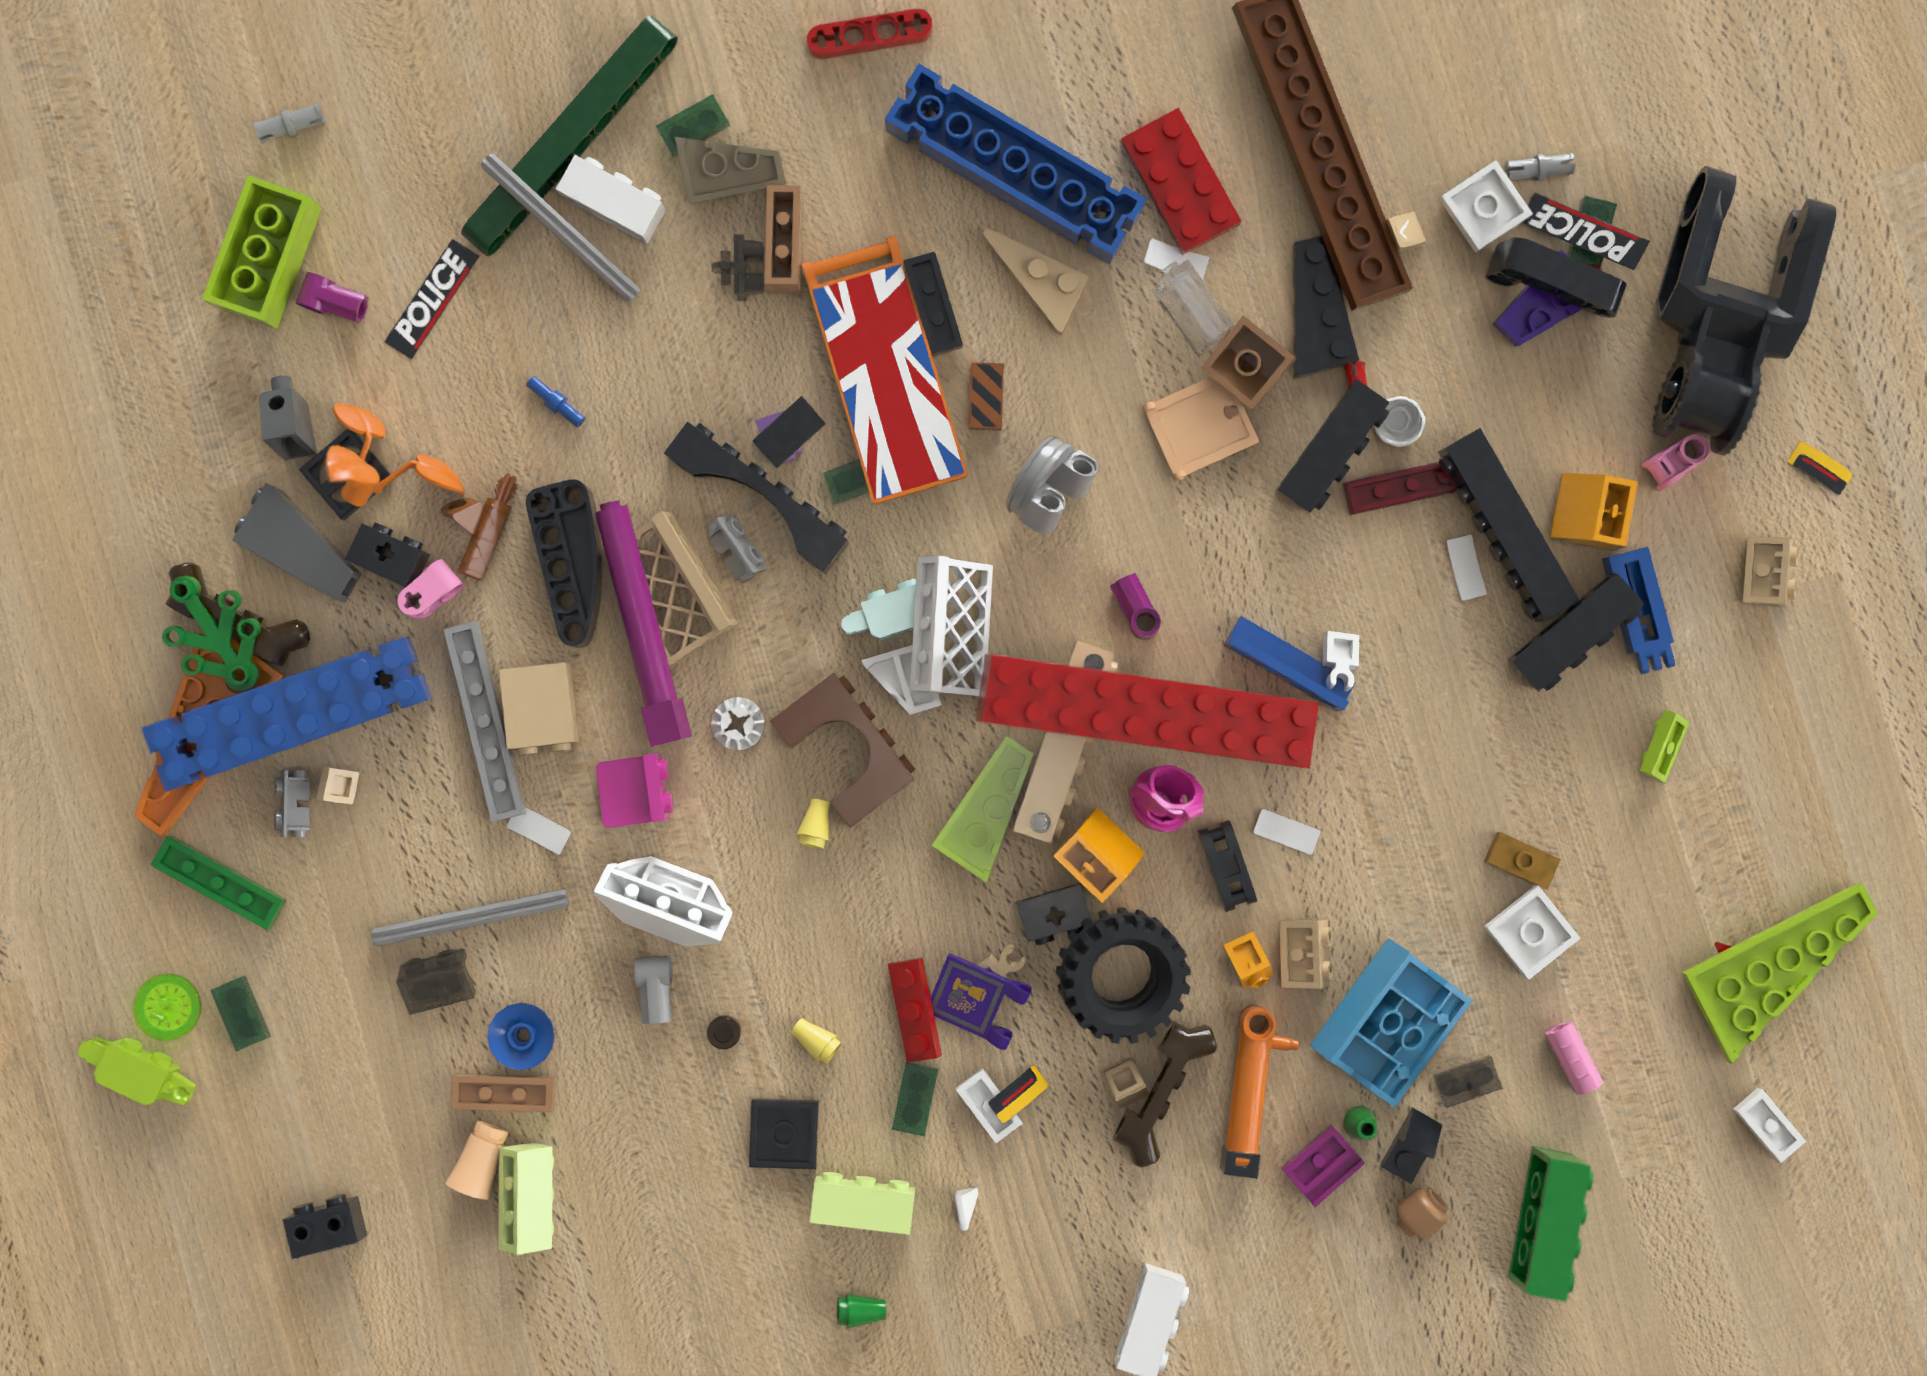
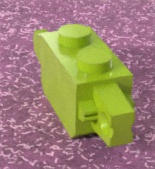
M95 1037L92 1040L83 1041L78 1046L77 1054L80 1055L79 1058L81 1057L82 1060L85 1059L86 1062L96 1066L93 1073L96 1083L144 1106L162 1099L184 1106L190 1102L197 1085L179 1073L181 1067L172 1063L173 1059L170 1056L161 1052L151 1053L143 1049V1044L135 1039L124 1037L123 1039L111 1042L107 1039L103 1040V1038Z

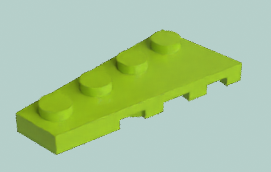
M1007 735L932 844L934 848L986 883L1034 755Z

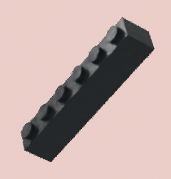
M1481 428L1438 451L1441 457L1439 463L1446 475H1451L1455 483L1459 485L1455 488L1457 496L1463 504H1468L1474 514L1472 521L1480 533H1485L1491 543L1488 545L1489 551L1497 562L1501 561L1506 569L1505 578L1510 587L1515 591L1518 590L1523 599L1521 605L1526 615L1536 622H1543L1580 602Z

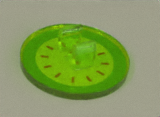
M176 974L157 975L147 980L136 993L133 1004L134 1017L140 1029L151 1038L161 1041L175 1040L185 1036L196 1026L201 1014V998L196 987L188 979Z

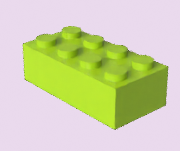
M248 175L202 300L219 310L277 330L322 207L310 196Z

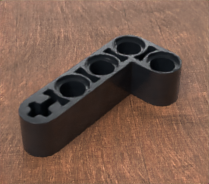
M1514 237L1496 245L1486 273V278L1495 284L1514 286L1522 283L1590 313L1607 318H1613L1617 315L1627 286L1625 281L1521 237Z

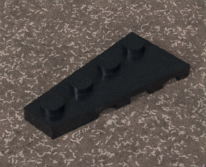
M1322 236L1295 242L1293 245V318L1295 334L1293 343L1295 358L1297 359L1294 366V379L1340 368L1350 362L1355 364V361H1359L1338 276Z

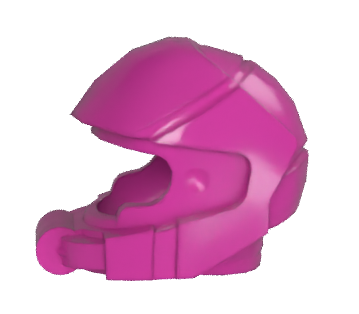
M1163 765L1149 768L1136 778L1132 788L1128 790L1130 807L1135 818L1144 827L1154 831L1169 832L1178 830L1185 822L1203 814L1204 790L1192 774L1176 766ZM1156 791H1159V792L1165 794V795L1167 796V798H1166L1164 795H1162V794H1160V793H1157ZM1184 795L1187 797V804H1185L1183 799Z

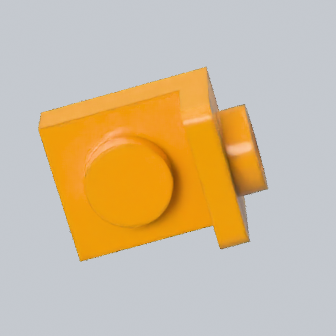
M1254 931L1223 945L1243 989L1261 987L1273 976L1271 964Z

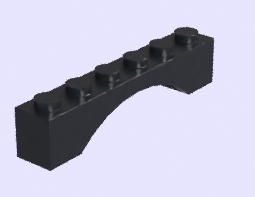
M687 421L664 452L667 458L694 478L714 477L727 479L745 485L763 495L778 509L786 520L793 535L797 553L826 575L849 544L848 539L844 537L847 532L832 520L828 525L818 518L820 512L808 502L804 501L800 505L791 497L794 492L778 481L774 486L765 479L768 473L755 463L751 462L747 466L738 459L741 453L725 442L723 446H720L712 440L715 434L704 425L698 423L695 427Z

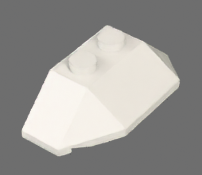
M652 856L628 860L619 864H607L594 890V896L623 923L685 947L719 944L733 913L730 907L726 905L713 880Z

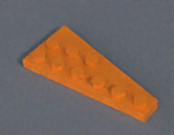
M232 636L230 645L238 655L241 642ZM192 648L190 655L198 654L206 661L225 664L218 652ZM253 653L252 662L258 668L259 679L256 685L249 690L287 677L263 658ZM191 659L189 666L192 670H197L198 663L195 659ZM241 669L236 670L238 680L243 681L245 678V673ZM205 673L186 674L185 678L181 680L169 718L178 717L180 723H183L181 714L246 691H236L230 688L223 677ZM195 742L186 745V749L188 752H192L197 749ZM156 752L155 757H157L151 777L147 778L134 817L158 835L166 836L211 776L205 778L203 771H199L201 780L165 792L156 766L164 764L160 752Z

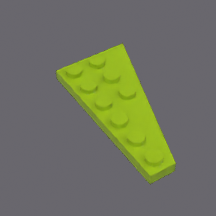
M1856 883L1681 972L1728 1063L1733 1064L1740 1056L1739 1053L1762 1034L1760 1031L1774 1017H1778L1813 981L1812 978L1822 967H1827L1835 959L1834 955L1847 942H1851L1878 914L1863 883Z

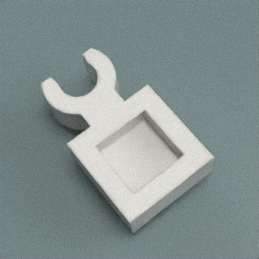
M1327 631L1323 635L1322 666L1332 667L1331 673L1326 678L1328 689H1332L1336 685V677L1344 681V691H1349L1353 687L1354 675L1350 670H1355L1359 666V635Z

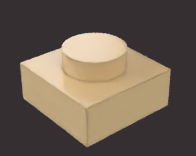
M323 766L317 799L353 805L360 772Z

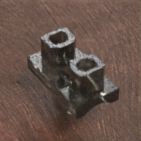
M734 234V262H731L730 251H721V261L711 264V272L721 274V285H731V274H734V294L737 295V301H747V295L765 293L764 274L747 273V263L764 262L763 242L746 240L744 234Z
M1490 1055L1433 1075L1445 1108L1503 1089L1494 1066L1493 1058Z

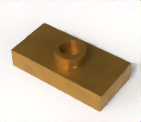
M1496 832L1484 860L1485 863L1547 890L1561 859L1502 832Z

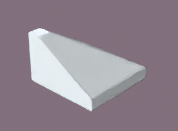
M977 1187L957 1190L955 1193L956 1209L962 1231L968 1229L978 1196Z

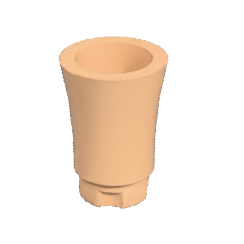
M477 1121L474 1132L470 1133L465 1148L445 1184L465 1195L485 1200L490 1199L493 1180L499 1164V1148L505 1147L503 1143L507 1138L508 1132L497 1125Z

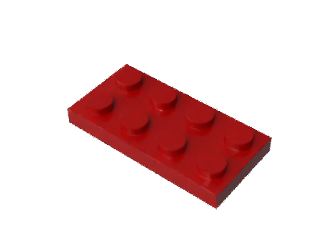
M1180 108L1121 138L1123 148L1182 255L1241 224L1242 221Z

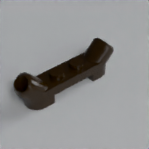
M191 562L173 566L168 572L170 581L172 582L175 578L181 576L196 578L201 585L200 601L209 614L220 619L222 610L218 604V596L220 594L216 593L215 597L208 594L201 567ZM180 584L178 587L180 595L185 596L187 594V587L184 584ZM170 594L165 604L182 615L194 619L186 605L175 601ZM227 597L225 598L228 606L234 605V601ZM245 609L244 613L236 611L235 628H237L241 620L248 618L256 619L260 623L261 632L256 637L253 653L274 664L284 666L290 652L308 647L311 638L308 627L301 620L295 619L268 627L262 624L264 620L262 616L248 609ZM247 622L244 630L247 634L251 635L254 627L251 623Z
M1174 1021L1158 1047L1162 1054L1168 1056L1163 1069L1140 1113L1138 1114L1127 1108L1113 1136V1141L1128 1148L1132 1164L1138 1167H1145L1158 1162L1161 1154L1153 1126L1157 1118L1162 1120L1170 1107V1102L1167 1099L1173 1089L1178 1090L1186 1076V1072L1182 1070L1187 1061L1215 1053L1217 1044L1212 1029L1208 1025L1204 1024L1188 1029Z

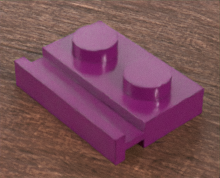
M1330 1124L1281 1169L1311 1204L1316 1207L1360 1169L1365 1162Z

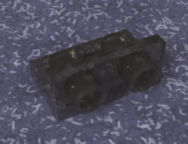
M452 949L444 950L436 956L425 959L414 958L400 966L396 983L409 1015L475 998L476 991L465 965L467 957L465 949L455 951Z

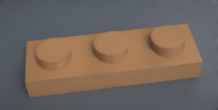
M455 1074L452 1076L451 1110L554 1111L555 1077Z

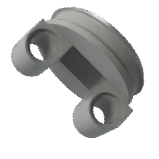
M1058 436L1048 437L1033 452L1013 483L1006 501L1008 512L1018 515L1023 524L1038 533L1048 534L1053 532L1066 505L1063 495L1055 489L1057 488L1072 498L1086 496L1098 470L1096 461L1079 449L1074 452V446L1061 442Z

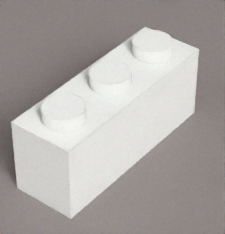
M574 155L556 187L561 198L641 242L648 244L666 212L663 203L660 201L661 196L646 187L642 191L632 186V180L619 172L611 175L603 170L604 166L600 162L589 156L584 160Z
M1144 1263L1114 1357L1117 1369L1138 1376H1157L1158 1371L1163 1372L1165 1370L1168 1360V1352L1165 1351L1168 1339L1173 1340L1175 1338L1179 1320L1175 1319L1179 1306H1185L1189 1294V1287H1186L1183 1275Z

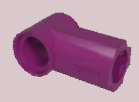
M311 272L306 273L295 302L308 310L320 314L327 312L358 324L365 317L368 309V297L366 295L338 286L332 280Z
M1136 573L1127 575L1110 585L1133 635L1140 640H1148L1156 636L1161 625L1160 615L1151 604ZM1143 615L1149 616L1154 620L1155 627L1148 632L1141 631L1136 625V620Z

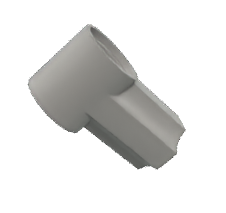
M671 957L636 958L634 967L635 982L637 988H640L642 1024L671 1022L670 986L672 985L673 976Z

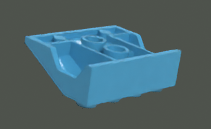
M1387 938L1311 1042L1310 1046L1332 1064L1341 1068L1395 1108L1473 1000L1427 967L1408 950Z

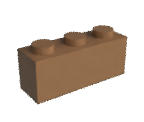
M767 185L764 284L768 293L801 294L803 194L800 186Z

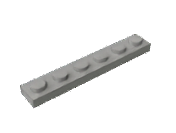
M473 621L445 628L444 633L491 822L526 814L510 749H507L505 725L479 622Z

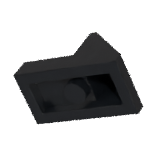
M1412 1107L1380 1166L1412 1184L1426 1157L1434 1159L1442 1124Z

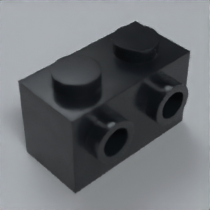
M340 1194L326 1199L325 1205L314 1207L313 1202L292 1208L293 1213L283 1219L292 1259L358 1243L366 1237L367 1231L358 1196L347 1199L346 1194Z

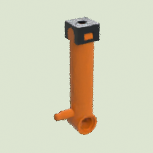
M1250 1005L1243 1009L1238 1019L1240 1031L1226 1143L1222 1147L1220 1169L1224 1175L1258 1179L1260 1163L1258 1149L1271 1049L1296 1051L1299 1048V1041L1289 1037L1274 1036L1276 1020L1273 1014L1262 1006ZM1255 1015H1263L1265 1025L1262 1030L1251 1031L1249 1027L1251 1018Z

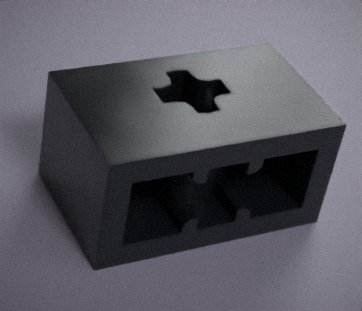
M374 522L373 527L362 523L345 560L404 587H407L420 576L430 554L421 550L422 543L407 536H404L402 541L391 537L394 530L377 522ZM386 549L395 553L393 559L383 555Z
M1080 883L1016 901L1027 941H1035L1036 946L1054 941V934L1066 931L1067 935H1069L1073 931L1078 934L1085 928L1081 922L1086 918L1092 923ZM1051 907H1056L1058 911L1064 912V915L1059 917L1060 923L1054 924L1052 920H1046L1045 916L1050 914Z

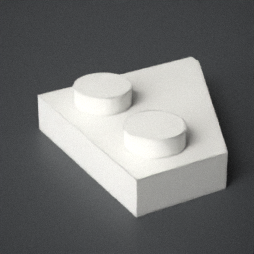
M913 645L863 659L864 667L910 715L942 706L939 694L936 692L910 691Z

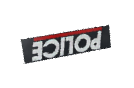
M1534 193L1528 204L1533 215L1522 222L1632 270H1635L1650 243L1647 239L1537 193Z
M452 238L384 342L412 359L480 256Z

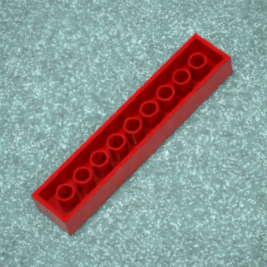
M985 654L975 721L1310 769L1319 702Z

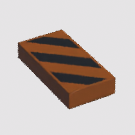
M971 362L969 430L1002 431L1004 363Z

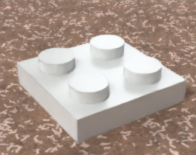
M1497 160L1442 195L1439 199L1475 253L1533 215Z
M1537 885L1533 886L1484 926L1524 978L1528 980L1581 939Z

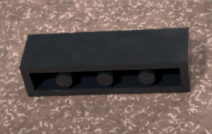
M1354 380L1277 490L1310 513L1314 507L1320 510L1331 495L1327 492V489L1335 480L1337 483H1340L1349 471L1350 466L1346 463L1352 454L1355 453L1359 456L1369 443L1370 439L1366 435L1373 425L1379 428L1389 415L1390 411L1385 408L1390 402L1359 380Z
M1612 572L1579 599L1580 602L1571 606L1508 659L1538 692L1543 688L1546 691L1550 690L1562 679L1559 674L1569 666L1572 669L1578 667L1588 658L1586 652L1595 644L1598 647L1603 646L1614 636L1613 629L1621 623L1628 625L1641 614L1638 609L1645 603L1618 573Z

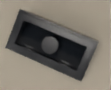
M801 396L754 438L753 443L777 469L824 427L826 423Z

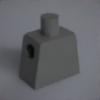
M276 376L271 378L272 391L262 392L259 395L262 440L285 461L317 454L307 402L292 388L291 377Z

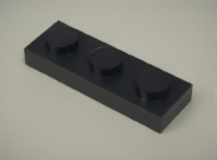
M935 251L904 260L903 262L932 357L963 348L962 339Z

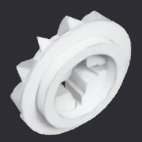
M735 697L723 701L714 710L711 726L714 737L724 747L732 750H744L758 742L763 734L765 722L762 711L754 702L746 698ZM732 711L738 718L750 715V718L746 720L747 722L743 724L746 736H743L737 729L725 731L732 724V716L729 712Z

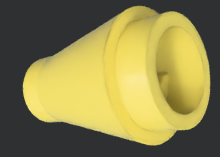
M811 799L810 806L796 834L799 836V845L814 849H824L825 842H829L830 802Z
M801 1018L796 1023L790 1033L816 1062L821 1061L825 1065L830 1062L842 1044L836 1039V1034L809 1023L804 1018Z

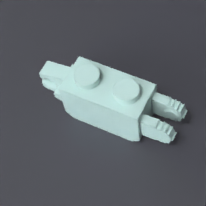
M916 579L897 584L898 590L888 594L882 589L865 595L867 601L861 602L862 610L850 613V615L841 619V628L850 636L870 630L871 635L879 640L914 630Z

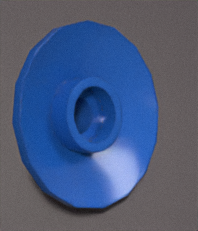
M521 1002L508 1005L495 1015L490 1023L487 1038L490 1051L498 1062L508 1068L524 1070L537 1066L547 1058L553 1049L555 1032L553 1023L545 1011L533 1004ZM520 1029H526L529 1032L527 1041L519 1038L518 1033Z

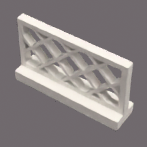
M945 556L918 557L910 691L979 696L985 654H988L993 565L954 560ZM949 567H952L958 576V579L952 586L948 583ZM975 571H981V585L976 590L969 578ZM962 585L970 595L963 605L955 594ZM948 600L956 609V612L949 620L946 616ZM974 603L979 609V618L975 623L967 612ZM960 618L968 628L961 638L953 627ZM948 633L954 646L946 653L944 641L945 635ZM972 636L977 642V651L973 655L965 646ZM958 652L961 653L966 661L959 671L951 661ZM946 667L953 678L945 686H942L943 668ZM970 669L975 675L974 689H970L963 679Z

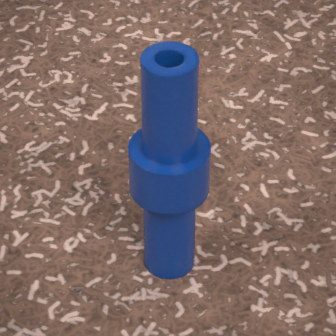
M533 376L527 382L526 386L545 401L544 405L553 413L559 412L577 428L585 421V417L568 404L567 398L558 390H551L536 376Z

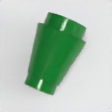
M1357 1106L1346 1113L1343 1125L1350 1137L1357 1140H1370L1376 1136L1378 1132L1377 1121L1370 1109ZM1364 1123H1368V1126H1366L1365 1129L1361 1131V1126Z
M850 1294L837 1298L838 1326L846 1325L848 1329L878 1322L879 1320H886L885 1299Z

